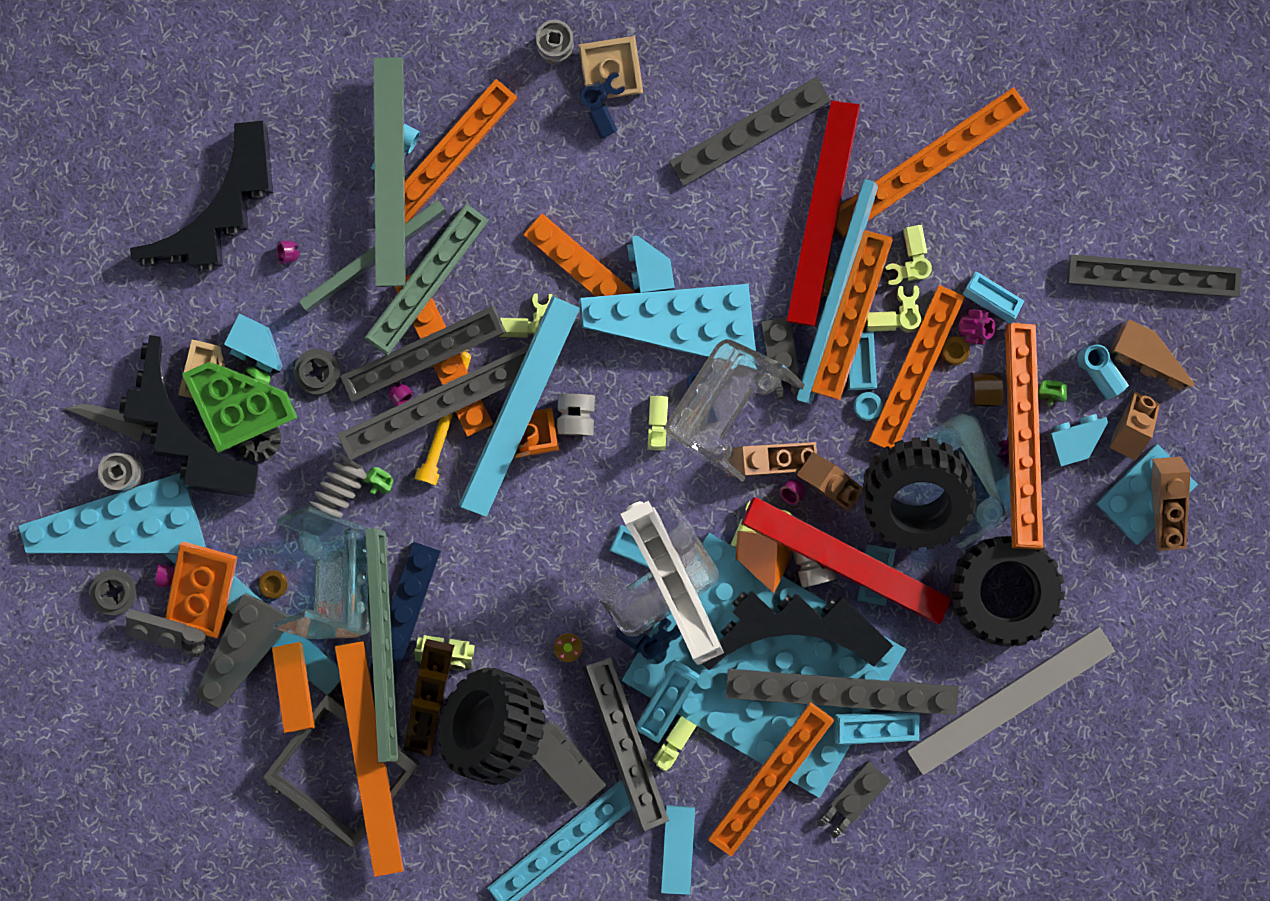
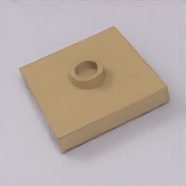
M635 36L579 44L585 85L593 84L597 81L602 83L610 73L618 72L619 77L611 81V86L619 88L624 85L626 90L618 95L610 93L606 95L607 99L643 93Z

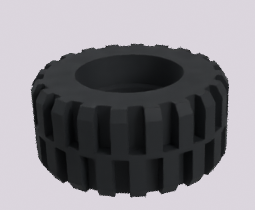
M920 437L911 438L912 441L908 442L900 440L894 442V447L890 448L887 446L882 449L880 457L874 456L869 463L870 468L865 470L863 476L864 483L862 484L865 514L870 522V527L874 532L879 533L881 539L888 543L893 541V546L902 549L904 546H908L909 550L919 551V548L922 547L930 550L935 549L937 544L941 543L942 546L951 542V537L957 538L964 532L963 526H969L973 519L972 514L976 511V492L969 463L965 461L964 456L958 450L953 451V447L946 442L938 444L937 439L927 438V441L920 440ZM918 482L932 483L944 489V492L936 500L924 505H907L894 498L900 489Z
M1012 536L984 539L979 541V544L974 547L971 546L967 549L962 559L959 558L955 564L957 568L950 578L952 590H949V597L954 605L952 607L953 612L959 617V623L965 629L969 630L978 639L991 644L1010 647L1013 645H1026L1031 640L1036 641L1042 637L1041 633L1045 630L1049 631L1053 627V619L1055 616L1059 617L1062 611L1059 605L1060 601L1064 600L1065 592L1061 591V584L1064 583L1063 576L1058 574L1056 568L1059 566L1054 559L1047 555L1049 552L1044 548L1040 550L1012 548ZM1000 564H1013L1020 567L1027 573L1032 585V596L1029 605L1021 614L1012 618H1000L991 614L981 601L980 587L985 574L991 568Z
M487 667L466 676L467 679L461 680L456 685L457 689L448 696L449 701L441 712L443 714L442 721H439L438 730L440 731V736H438V744L442 748L440 750L441 756L451 771L475 781L495 786L497 784H505L511 781V779L517 778L522 774L521 770L528 768L532 761L530 759L539 750V740L543 739L544 731L542 726L545 724V714L542 713V710L545 708L542 699L539 698L538 690L532 686L531 682L500 669Z

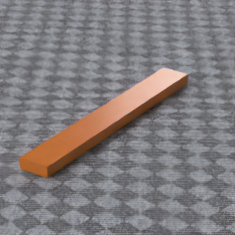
M1014 87L875 181L878 189L868 221L1026 114L1030 109ZM859 193L840 206L836 230L842 239L847 235Z
M1007 323L1005 325L1012 548L1040 550L1043 548L1036 325Z
M365 641L335 646L374 877L403 872L404 867L386 762H378L375 698Z

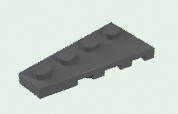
M244 593L194 696L219 709L222 708L297 618L248 593Z

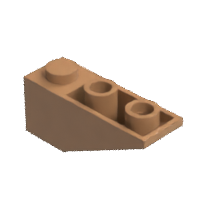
M1130 319L1122 323L1109 350L1110 354L1115 355L1114 360L1125 366H1130L1132 363L1140 367V373L1153 379L1159 376L1167 380V386L1182 391L1183 388L1188 389L1194 386L1195 383L1155 331Z
M816 442L742 446L725 449L727 477L799 472L811 453L817 454Z
M1182 457L1152 459L1151 487L1157 550L1187 549L1190 470Z

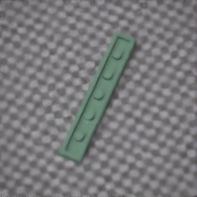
M439 201L434 202L405 223V243L447 213ZM375 246L300 300L303 308L310 313L375 266Z
M465 204L406 282V287L400 290L364 340L386 356H389L485 228L489 220L468 204Z

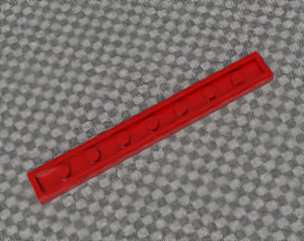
M831 100L787 316L788 323L816 327L860 111L859 104Z
M757 497L751 499L741 522L745 527L936 625L942 623L951 601L950 597Z

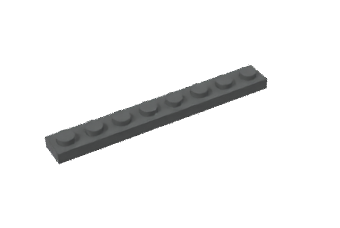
M530 345L338 433L337 436L349 461L511 386Z
M728 668L725 697L809 704L811 702L814 705L957 715L959 686Z

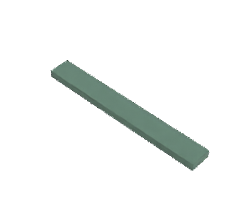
M403 57L374 58L376 287H406Z
M373 528L365 529L378 762H395L398 760L386 532Z

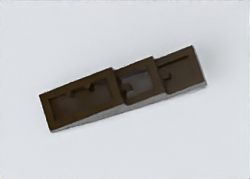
M430 639L425 641L403 750L428 756L432 755L455 645Z

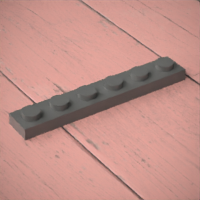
M816 76L672 159L669 163L682 186L685 187L824 107L831 100Z
M1071 254L1068 260L1067 284L1238 298L1240 297L1242 268Z
M491 306L395 350L389 356H382L343 374L341 379L351 402H356L507 332L496 307Z
M610 657L582 667L640 832L668 822L666 810L612 658Z

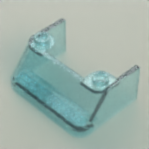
M960 412L919 436L920 440L926 441L927 438L937 439L938 444L946 442L953 447V451L960 448L989 495V498L982 501L975 511V517L980 527L951 543L954 548L961 549L1000 526L1011 517L1010 472L1005 467L1003 460L997 457V450L974 414Z
M310 506L278 518V525L299 532L301 550L306 556L316 559L314 610L307 609L299 614L274 622L273 628L306 639L356 638L367 634L371 629L365 531L367 528Z

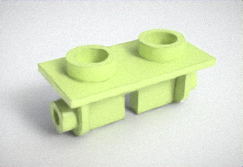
M424 635L423 638L418 637L414 651L415 661H419L421 664L426 639L444 642V638ZM450 639L449 644L455 645L450 669L456 671H463L465 668L472 669L475 645H470L469 641Z

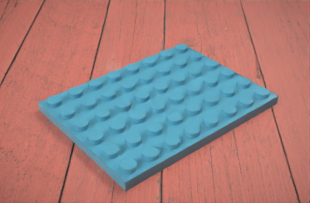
M708 533L686 570L718 641L723 637L720 631L731 620L734 623L739 620L731 612L735 607L731 603L743 591L746 594L753 591L775 613L780 610L776 606L788 594L793 597L795 593L820 616L825 613L822 611V608L827 603L826 601L783 576L773 594L743 564L736 560V548L711 533ZM666 604L648 635L650 638L659 631L658 626L663 618L666 617L672 622L668 627V631H671L677 624L668 604ZM681 634L679 638L669 643L670 647L667 650V656L660 664H651L641 653H637L622 681L652 698L674 660L698 672L700 676L677 714L759 763L764 764L808 704L726 698L728 668L889 680L907 649L885 637L894 646L873 667L853 651L835 642L814 636L783 635L767 637L746 644L725 656L712 669L708 670L703 664L697 665ZM815 705L831 716L834 722L791 777L790 781L820 798L851 745H837L834 743L835 714L870 713L871 709Z

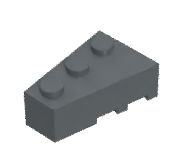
M550 717L542 726L544 731L543 739L539 740V750L531 759L534 762L537 761L544 768L542 772L552 784L556 782L563 789L561 794L571 806L575 803L580 808L606 786V781L552 717Z

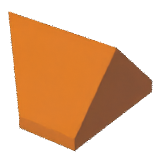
M552 408L535 410L513 459L559 451Z
M738 531L736 560L743 564L774 594L790 562L791 550L755 531Z

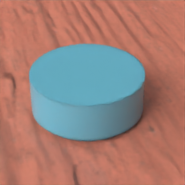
M865 392L855 399L853 409L856 416L861 420L872 421L880 416L883 404L878 395Z

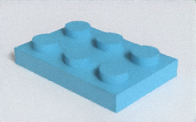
M1155 444L1095 504L1135 545H1138L1155 528L1151 487L1152 459L1170 457L1158 444ZM1191 477L1189 493L1198 485Z

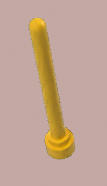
M463 352L460 356L468 370L471 355ZM453 413L439 419L425 464L422 463L421 468H417L414 479L436 486L439 474H437L439 468L436 466Z

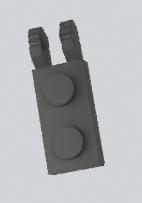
M787 317L762 321L761 327L770 378H773L777 400L784 398V389L780 377L787 375L791 377L792 393L797 397L800 388L799 368L791 324L787 322Z
M133 609L129 611L126 617L125 636L159 644L165 648L182 650L186 656L197 658L204 653L206 635L203 630H197V628L186 626L184 623Z
M867 761L830 802L831 806L822 814L817 823L823 827L838 810L844 818L834 826L830 833L833 838H838L850 822L853 823L887 786L890 780L870 761Z

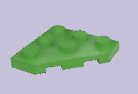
M207 362L182 373L217 452L226 450L298 418L286 391L216 363Z

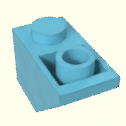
M632 236V244H628L627 249L629 261H635L637 272L631 273L634 290L640 289V293L674 290L675 286L670 259L639 236Z
M239 314L224 345L231 348L230 354L244 361L249 356L257 360L256 367L271 373L273 368L281 371L283 366L270 328Z
M1094 414L1080 418V425L1070 427L1069 422L1053 426L1054 432L1046 434L1055 466L1060 467L1088 459L1108 424L1107 417L1098 419L1097 415Z

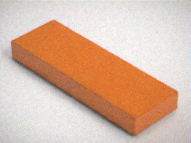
M296 642L272 647L284 733L288 734L315 728L303 643Z

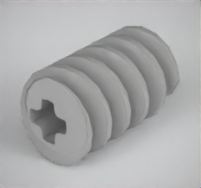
M339 453L338 455L344 461L343 464L333 462L332 465L337 470V473H326L331 482L321 481L320 484L325 492L315 491L314 494L319 501L309 502L330 516L342 518L343 513L338 507H349L345 497L354 498L356 495L351 490V487L360 489L362 485L357 478L366 479L367 476L361 465L353 460L349 461L347 456Z

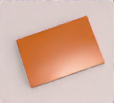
M184 541L179 544L165 618L184 623L186 626L197 628V630H203L206 636L218 639L222 634L238 556Z

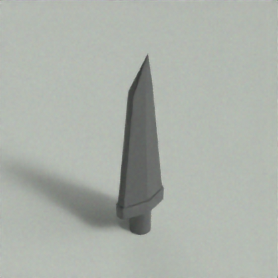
M87 404L64 408L138 442H142L145 435L151 436L152 430H157V427L125 422L124 414H120L119 410Z

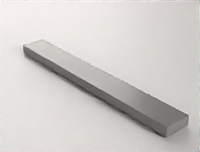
M1096 627L906 751L921 774L925 775L1115 652L1102 629Z

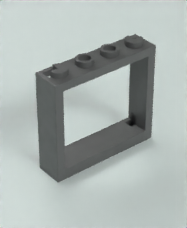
M332 693L327 694L313 712L314 726L317 725L327 710L348 725L345 703ZM313 729L298 731L263 778L268 781L266 784L272 788L273 792L279 795L282 792L290 798L289 804L299 812L305 810L313 816L311 820L315 825L323 830L328 828L336 834L334 838L338 843H342L346 847L350 845L352 848H355L367 833L365 821L357 832L353 831L279 773ZM399 745L398 760L395 763L402 767L404 771L390 788L392 799L421 763Z

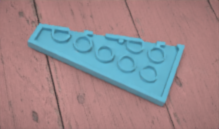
M749 284L579 299L581 325L584 329L613 336L617 335L696 356L717 359L721 362L746 366V368L758 369Z
M180 473L18 526L25 552L28 554H178L179 544L183 541L206 548L190 490L185 488L184 481L180 480Z

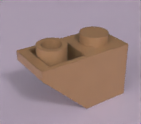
M1135 391L1114 430L1110 448L1136 460L1152 439L1160 404L1152 398Z
M814 452L811 453L797 474L809 486L847 512L850 511L863 492V487L839 467Z

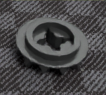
M311 349L304 352L298 358L294 368V376L298 385L304 391L315 395L328 393L337 385L341 374L337 359L330 352L323 349ZM312 361L319 367H329L322 372L323 382L316 376L306 377L314 371Z
M276 427L262 433V436L270 439L269 441L260 442L259 446H257V451L255 442L250 439L237 444L236 448L247 459L253 461L267 460L280 447V430Z
M118 569L106 570L100 573L92 582L90 589L92 603L104 614H123L133 606L137 597L136 583L128 573ZM111 584L115 588L124 587V590H121L122 592L118 594L119 599L117 600L114 597H103V595H106L111 590Z

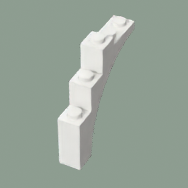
M649 501L645 503L636 502L627 507V511L621 513V516L644 556L693 660L699 665L723 654V649L698 594L689 580L659 514Z

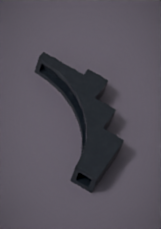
M264 121L234 123V148L230 167L220 190L212 202L192 223L174 235L152 244L130 248L133 261L140 262L142 267L158 265L157 261L169 260V264L185 263L186 258H189V265L193 268H198V272L216 271L215 266H223L220 232H223L224 236L240 235L241 230L248 229L246 195H249V199H264L267 193H273L268 128Z
M149 335L148 343L143 342L140 359L145 360L143 371L138 370L136 387L140 388V391L128 389L127 397H121L119 413L124 414L125 422L157 427V430H152L149 444L150 447H154L155 455L188 460V463H182L180 480L184 481L185 488L254 498L259 471L258 466L235 461L214 451L199 440L181 421L170 403L164 387L161 368L162 339L159 336Z
M743 591L731 603L735 606L731 612L739 620L736 623L731 620L720 631L723 637L719 640V643L724 653L702 664L710 670L725 656L746 644L767 637L783 635L814 636L835 642L853 651L873 667L894 645L843 597H839L837 600L834 597L830 599L822 608V611L825 613L820 616L796 593L793 597L789 594L786 595L776 606L780 610L775 613L753 591H750L748 594Z

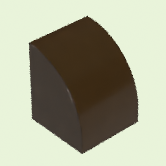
M971 372L970 406H1003L1004 395L1001 374Z

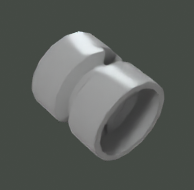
M549 20L538 28L536 44L541 58L546 63L552 65L567 62L574 51L573 33L570 27L562 21Z
M558 394V411L562 413V416L557 418L558 435L593 436L594 420L590 417V414L595 410V395ZM572 409H580V416H571Z
M112 453L104 457L100 462L98 476L105 487L111 490L126 491L141 484L144 478V468L139 459L132 455Z
M792 551L795 564L801 566L798 575L802 588L838 578L837 573Z

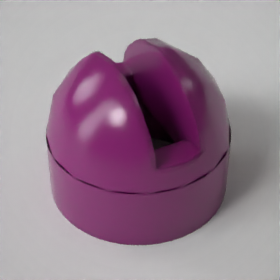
M279 241L276 248L279 262L281 264L295 262L300 255V251H295L299 246L293 241Z
M399 382L395 386H391L388 391L389 399L395 407L409 401L414 395V392L407 385Z
M789 480L780 488L782 499L791 505L798 504L805 494V487L800 481Z
M158 564L155 586H171L174 568L170 565Z

